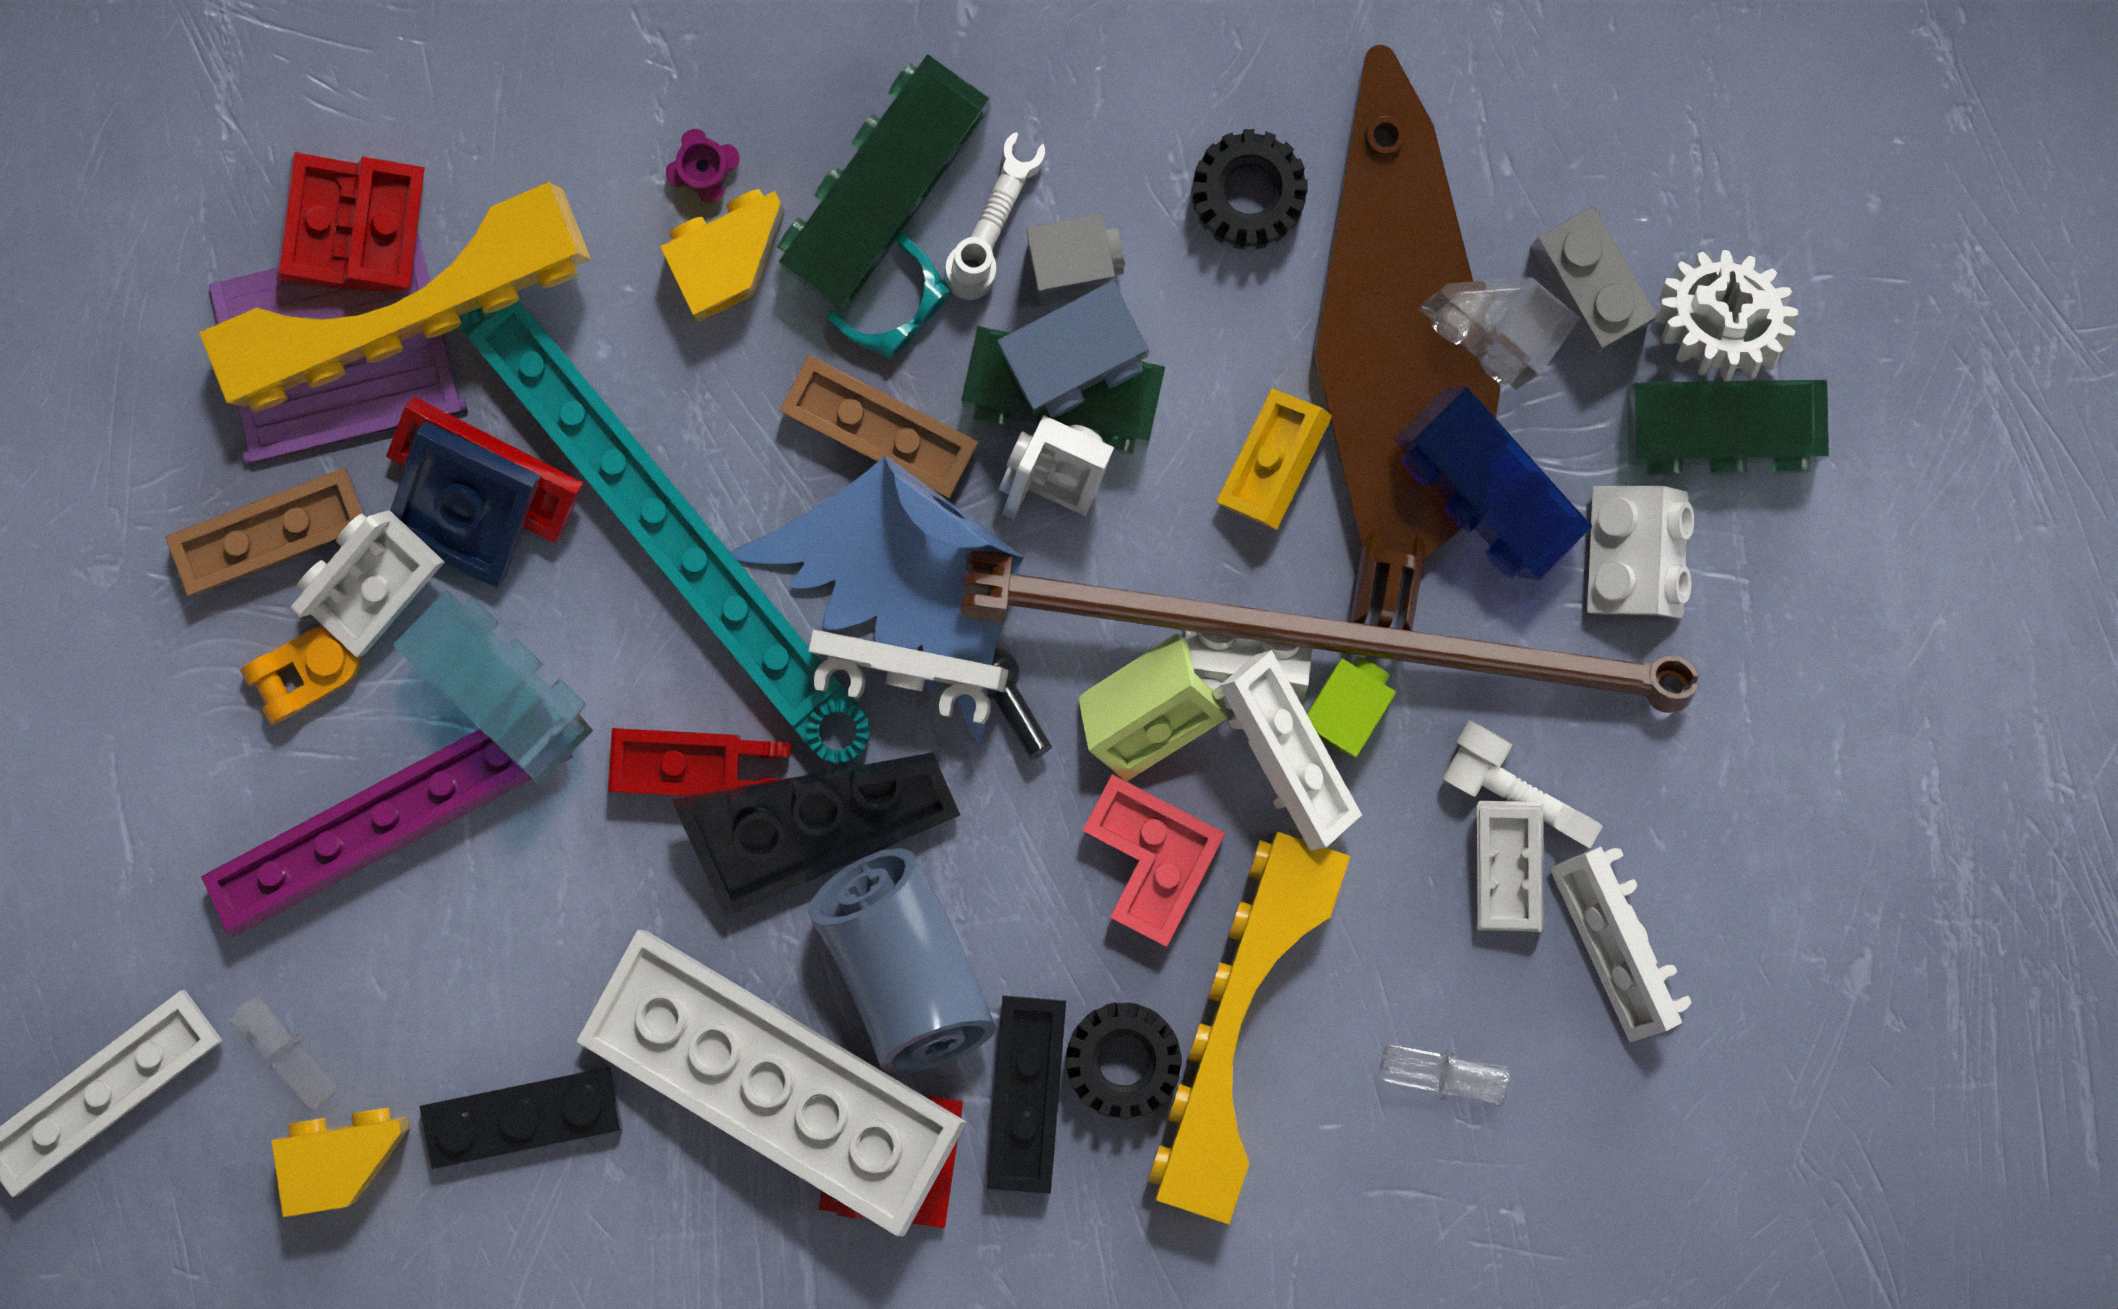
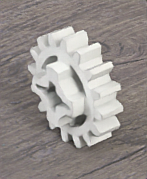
M1728 250L1722 251L1720 259L1716 263H1712L1711 259L1704 252L1698 253L1692 267L1681 261L1677 265L1672 279L1667 278L1658 299L1661 302L1656 313L1658 317L1655 319V322L1666 325L1660 339L1663 344H1680V349L1676 356V360L1680 363L1689 360L1691 357L1700 361L1698 374L1702 376L1707 374L1712 366L1720 368L1724 381H1731L1735 369H1741L1750 380L1755 379L1761 365L1771 370L1776 367L1781 354L1787 352L1796 332L1792 328L1798 317V309L1787 306L1792 295L1791 289L1787 287L1775 289L1772 284L1777 272L1774 269L1767 270L1762 274L1754 271L1755 258L1752 256H1748L1742 265L1733 263V258Z

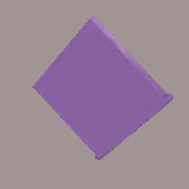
M417 233L411 283L408 292L341 289L276 280L277 268L209 284L219 324L256 307L285 316L312 319L358 316L390 306L422 289L431 280L420 235ZM421 332L401 341L403 350L392 357L374 363H367L366 358L363 357L344 365L343 368L346 374L331 383L310 388L308 382H304L285 391L288 399L270 409L252 412L250 406L246 408L238 406L248 451L242 452L245 464L256 463L395 429L404 407L414 396L450 415L468 410L465 397L459 399L444 334L433 338H425L424 333Z

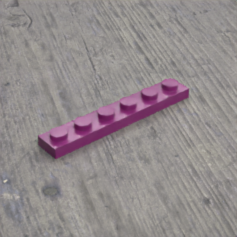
M539 697L202 875V881L225 931L234 937L573 758V755L547 703L542 697Z

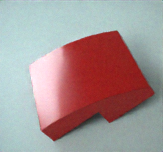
M295 152L290 165L276 280L341 289L408 292L411 283L425 167L362 156L359 162L355 163Z

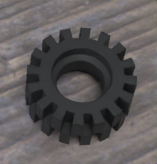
M1243 129V133L1233 135V132L1222 136V140L1217 144L1212 143L1206 149L1201 161L1199 160L1192 185L1194 211H1197L1200 217L1199 222L1205 230L1209 229L1214 234V239L1222 244L1226 241L1234 244L1233 248L1242 250L1247 246H1255V250L1265 248L1268 243L1273 241L1277 243L1286 237L1287 232L1295 227L1301 216L1308 191V179H1305L1304 175L1305 167L1301 158L1297 159L1293 154L1294 148L1287 142L1282 144L1277 141L1275 134L1267 131L1265 135L1256 134L1255 129ZM1254 166L1262 169L1270 176L1274 185V198L1267 208L1258 213L1246 214L1237 211L1229 204L1225 196V182L1229 175L1238 168Z
M1131 1002L1106 1004L1086 1015L1073 1031L1066 1053V1069L1073 1090L1080 1097V1100L1088 1107L1096 1110L1098 1114L1120 1119H1131L1141 1115L1143 1117L1152 1113V1110L1159 1105H1163L1169 1099V1095L1174 1087L1177 1086L1182 1066L1179 1042L1169 1024L1152 1009ZM1129 1035L1137 1038L1145 1045L1149 1054V1065L1145 1075L1131 1085H1117L1108 1081L1101 1073L1098 1065V1057L1102 1046L1115 1036Z

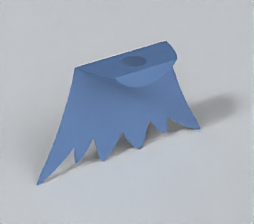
M887 455L883 456L876 464L848 486L809 512L781 528L731 551L737 561L748 563L790 564L803 562L804 565L790 583V587L793 589L817 587L835 580V586L823 618V627L827 630L851 627L877 616L875 642L913 650L922 645L923 652L987 665L993 664L1002 623L971 619L961 614V599L967 595L963 591V581L965 575L969 573L965 569L966 556L972 551L1012 555L1011 574H1018L1024 556ZM925 680L930 691H933L939 684L938 682ZM988 689L984 690L986 695L988 694ZM962 695L957 698L959 707L973 739L980 747L982 745L985 723L973 722L976 702L972 696Z

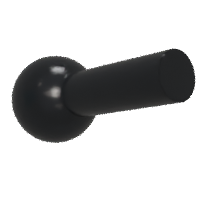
M996 648L992 666L1008 670V676L1004 692L988 689L987 696L988 698L995 699L1028 757L1036 759L1047 753L1052 748V745L1016 687L1019 679V667L1016 660L1007 651Z

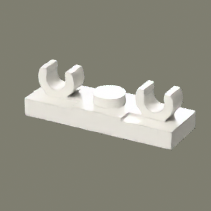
M813 630L808 651L828 657L826 661L819 665L815 672L814 686L816 690L827 692L832 673L844 669L851 678L848 696L859 699L866 686L865 674L860 666L887 672L885 684L922 692L925 680L950 684L952 686L948 687L941 695L939 701L940 714L952 717L956 699L962 695H970L976 702L973 722L981 724L986 722L991 709L990 700L984 690L1004 692L1008 676V670L1002 667Z
M1272 650L1256 654L1213 691L1215 699L1226 697L1235 714L1228 721L1231 728L1243 729L1249 739L1248 744L1278 796L1273 801L1276 809L1286 807L1294 820L1295 825L1289 830L1292 837L1304 838L1310 851L1323 849L1329 846L1362 816Z
M1602 847L1567 859L1549 869L1629 1042H1633L1668 1031L1683 1023L1679 1012L1686 1010L1690 1006L1691 1000L1689 996L1672 1000L1664 981L1667 977L1677 973L1675 965H1666L1657 968L1656 963L1658 962L1649 945L1647 932L1638 921L1631 904L1628 905L1624 897L1634 892L1638 885L1635 879L1618 884L1610 866L1613 861L1624 856L1621 849L1613 848L1604 852Z

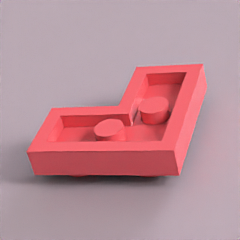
M1113 774L1083 829V832L1139 860L1110 918L1167 947L1226 834Z

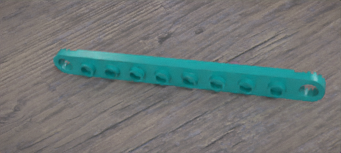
M519 300L511 306L491 313H484L482 307H480L478 310L475 309L459 316L461 321L459 328L811 750L821 759L831 763H846L860 756L870 740L871 730L866 714L853 698L848 696V692L833 674L830 676L827 692L815 689L814 675L819 665L823 662L816 654L808 652V644L524 304ZM845 713L856 724L857 733L855 740L845 749H830L821 740L820 726L823 720L830 714Z

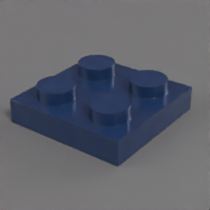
M425 422L415 434L390 511L432 549L445 564L497 588L507 576L541 475L429 422Z

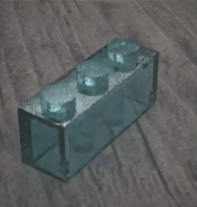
M446 590L407 629L393 646L540 786L593 732V729L579 714L587 705L561 679H558L550 687L535 672L543 663L516 637L508 645L504 644L492 632L500 623L476 599L471 597L463 605Z

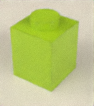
M1357 655L1352 664L1343 658L1338 660L1306 712L1320 739L1350 758H1356L1396 694L1395 690L1385 685L1390 674Z

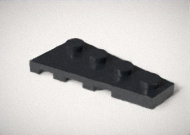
M933 752L673 799L675 810L725 917L960 816L957 805Z

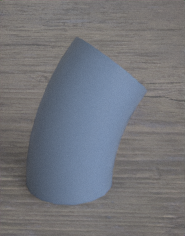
M897 848L882 850L865 856L843 868L821 887L813 897L808 913L843 977L884 1072L902 1074L937 1067L977 1049L992 1037L996 1026L973 969L940 900L913 852Z

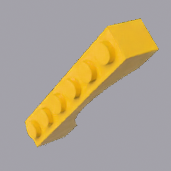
M547 182L491 206L474 237L450 266L425 287L390 306L358 316L331 319L291 317L256 307L200 331L199 335L227 404L245 408L250 406L252 412H260L285 402L288 399L285 391L304 382H308L309 387L314 388L343 377L346 374L343 366L365 357L367 363H374L392 357L403 350L401 341L421 332L424 333L425 338H433L448 333L461 325L459 316L482 307L484 313H491L511 306L520 300L517 291L540 282L542 288H550L565 283L578 275L575 266L592 259L564 190L551 182Z
M1274 832L1271 844L1259 840L1248 872V877L1257 879L1258 883L1251 904L1239 901L1228 933V938L1237 940L1238 944L1231 965L1219 962L1208 993V999L1218 1002L1211 1026L1202 1023L1198 1024L1187 1058L1197 1062L1198 1065L1191 1086L1178 1085L1167 1121L1176 1123L1178 1126L1171 1147L1158 1146L1148 1175L1147 1182L1158 1185L1154 1195L1156 1201L1230 1225L1250 1164L1238 1133L1232 1098L1233 1058L1241 1023L1256 989L1275 962L1304 934L1331 917L1351 856L1328 848L1310 851L1304 840L1280 832Z

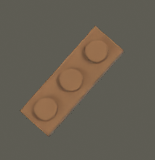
M809 354L779 410L781 414L875 462H878L883 456L887 455L948 500L951 499L979 445L978 441Z
M342 468L169 534L165 538L187 596L194 597L335 543L341 531L355 517L360 514L365 515L348 469Z

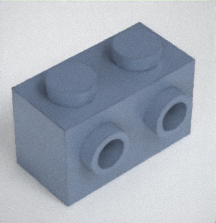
M1113 280L997 340L998 348L1033 415L1035 416L1047 409L1051 418L1060 416L1085 402L1086 400L1081 391L1102 380H1105L1108 388H1113L1135 377L1143 371L1139 361L1147 358L1149 354V348Z

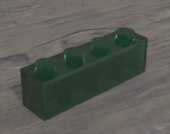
M928 54L918 67L909 62L903 68L888 92L895 100L881 119L872 114L864 122L851 144L858 149L854 157L844 170L837 165L830 170L814 195L821 203L807 222L798 217L785 232L777 247L784 252L778 261L782 270L843 313L848 309L896 242V238L906 228L991 109L989 97Z

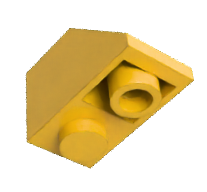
M760 189L747 192L726 205L729 211L728 214L707 224L703 217H697L682 223L669 232L672 241L660 246L698 323L755 296L785 212L776 191L763 196Z
M389 1107L351 1113L352 1125L327 1129L326 1117L288 1123L289 1136L271 1140L283 1217L344 1208L356 1203L410 1130L408 1116L391 1119Z

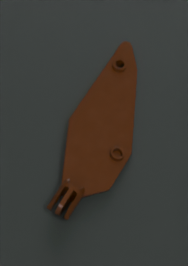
M1375 45L1367 51L1364 57L1314 356L1328 413L1332 415L1330 421L1362 548L1350 622L1365 623L1369 611L1375 570L1379 569L1372 610V625L1390 628L1396 609L1401 574L1404 573L1396 627L1397 629L1412 631L1425 559L1481 512L1501 388L1434 125L1393 50L1385 45ZM1374 129H1386L1392 136V146L1382 147L1377 144L1374 139Z

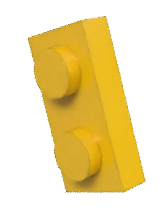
M1271 388L1216 502L1232 512L1277 530L1329 425L1332 415L1319 406Z

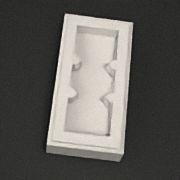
M1478 802V931L1542 932L1544 928L1543 802Z

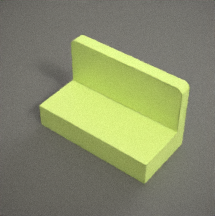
M1174 634L1091 687L1079 697L1088 750L1126 782L1229 718L1225 700L1223 698L1215 699L1213 695L1214 690L1194 673L1188 642L1181 635Z

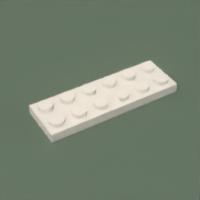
M637 930L576 1041L896 1236H905L967 1124L965 1120L646 930Z

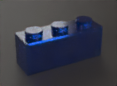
M1447 386L1394 438L1395 442L1406 453L1401 460L1408 471L1424 485L1429 486L1433 483L1448 499L1443 505L1448 515L1467 532H1472L1474 529L1490 546L1485 551L1488 559L1500 572L1511 579L1517 576L1518 578L1540 580L1593 527L1468 387Z

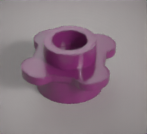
M700 129L688 130L681 138L682 146L677 153L676 161L669 163L666 167V178L673 187L686 186L698 192L701 200L706 203L717 202L724 195L723 183L729 171L737 168L739 165V153L731 144L720 146L717 142L707 138L706 134ZM701 160H705L709 164L708 169L704 172L697 169V163Z

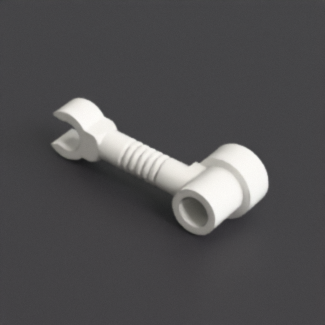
M1017 132L1012 134L1005 142L1002 154L1003 167L971 237L962 240L947 258L944 271L945 283L952 293L961 299H979L992 288L996 275V262L993 257L996 241L1009 216L1008 214L1011 212V208H1013V203H1015L1027 178L1037 174L1042 167L1045 155L1044 144L1039 147L1035 158L1030 162H1020L1014 158L1012 152L1016 145ZM974 260L981 266L969 267L963 261Z
M1468 720L1456 741L1461 747L1444 774L1443 779L1474 797L1477 796L1483 786L1500 797L1506 798L1507 801L1543 802L1544 822L1591 848L1603 826L1547 793L1543 794V791H1538L1536 787L1533 788L1531 784H1527L1526 781L1516 778L1515 775L1501 768L1513 744L1479 724Z

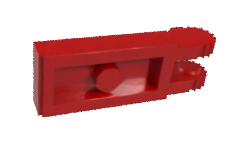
M612 728L608 792L693 796L780 780L773 778H760L758 781L738 780L740 755L781 760L783 757H790L791 743L741 740V735Z

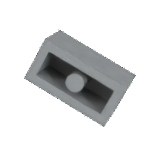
M1594 205L1538 236L1531 245L1533 253L1593 356L1645 328L1658 317Z
M1103 213L1026 227L1027 245L1039 306L1076 300L1112 280L1115 282L1116 275L1124 274L1123 266H1125L1119 229L1106 230Z

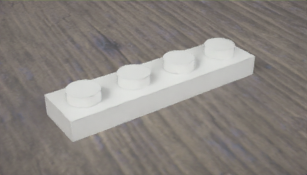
M186 990L176 993L0 1126V1182L11 1197L20 1195L223 1042Z

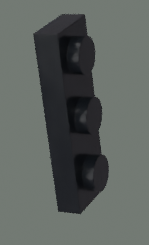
M1002 996L987 1189L1051 1194L1066 1000Z
M610 1066L419 1106L432 1169L623 1129Z

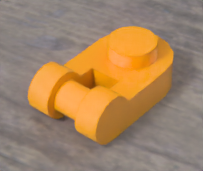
M320 626L305 632L274 651L254 659L243 666L240 672L248 687L256 686L266 704L261 710L270 726H273L348 685L355 679L361 668L362 656H354L324 626ZM294 665L304 685L288 692L278 673Z

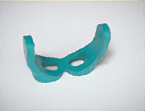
M903 233L895 241L901 246V250L904 253L910 254L920 263L924 272V293L915 316L898 328L878 334H864L852 329L846 323L843 316L837 315L832 310L825 317L851 342L861 348L880 353L888 361H892L907 346L952 294V291L943 284L935 265L928 255Z

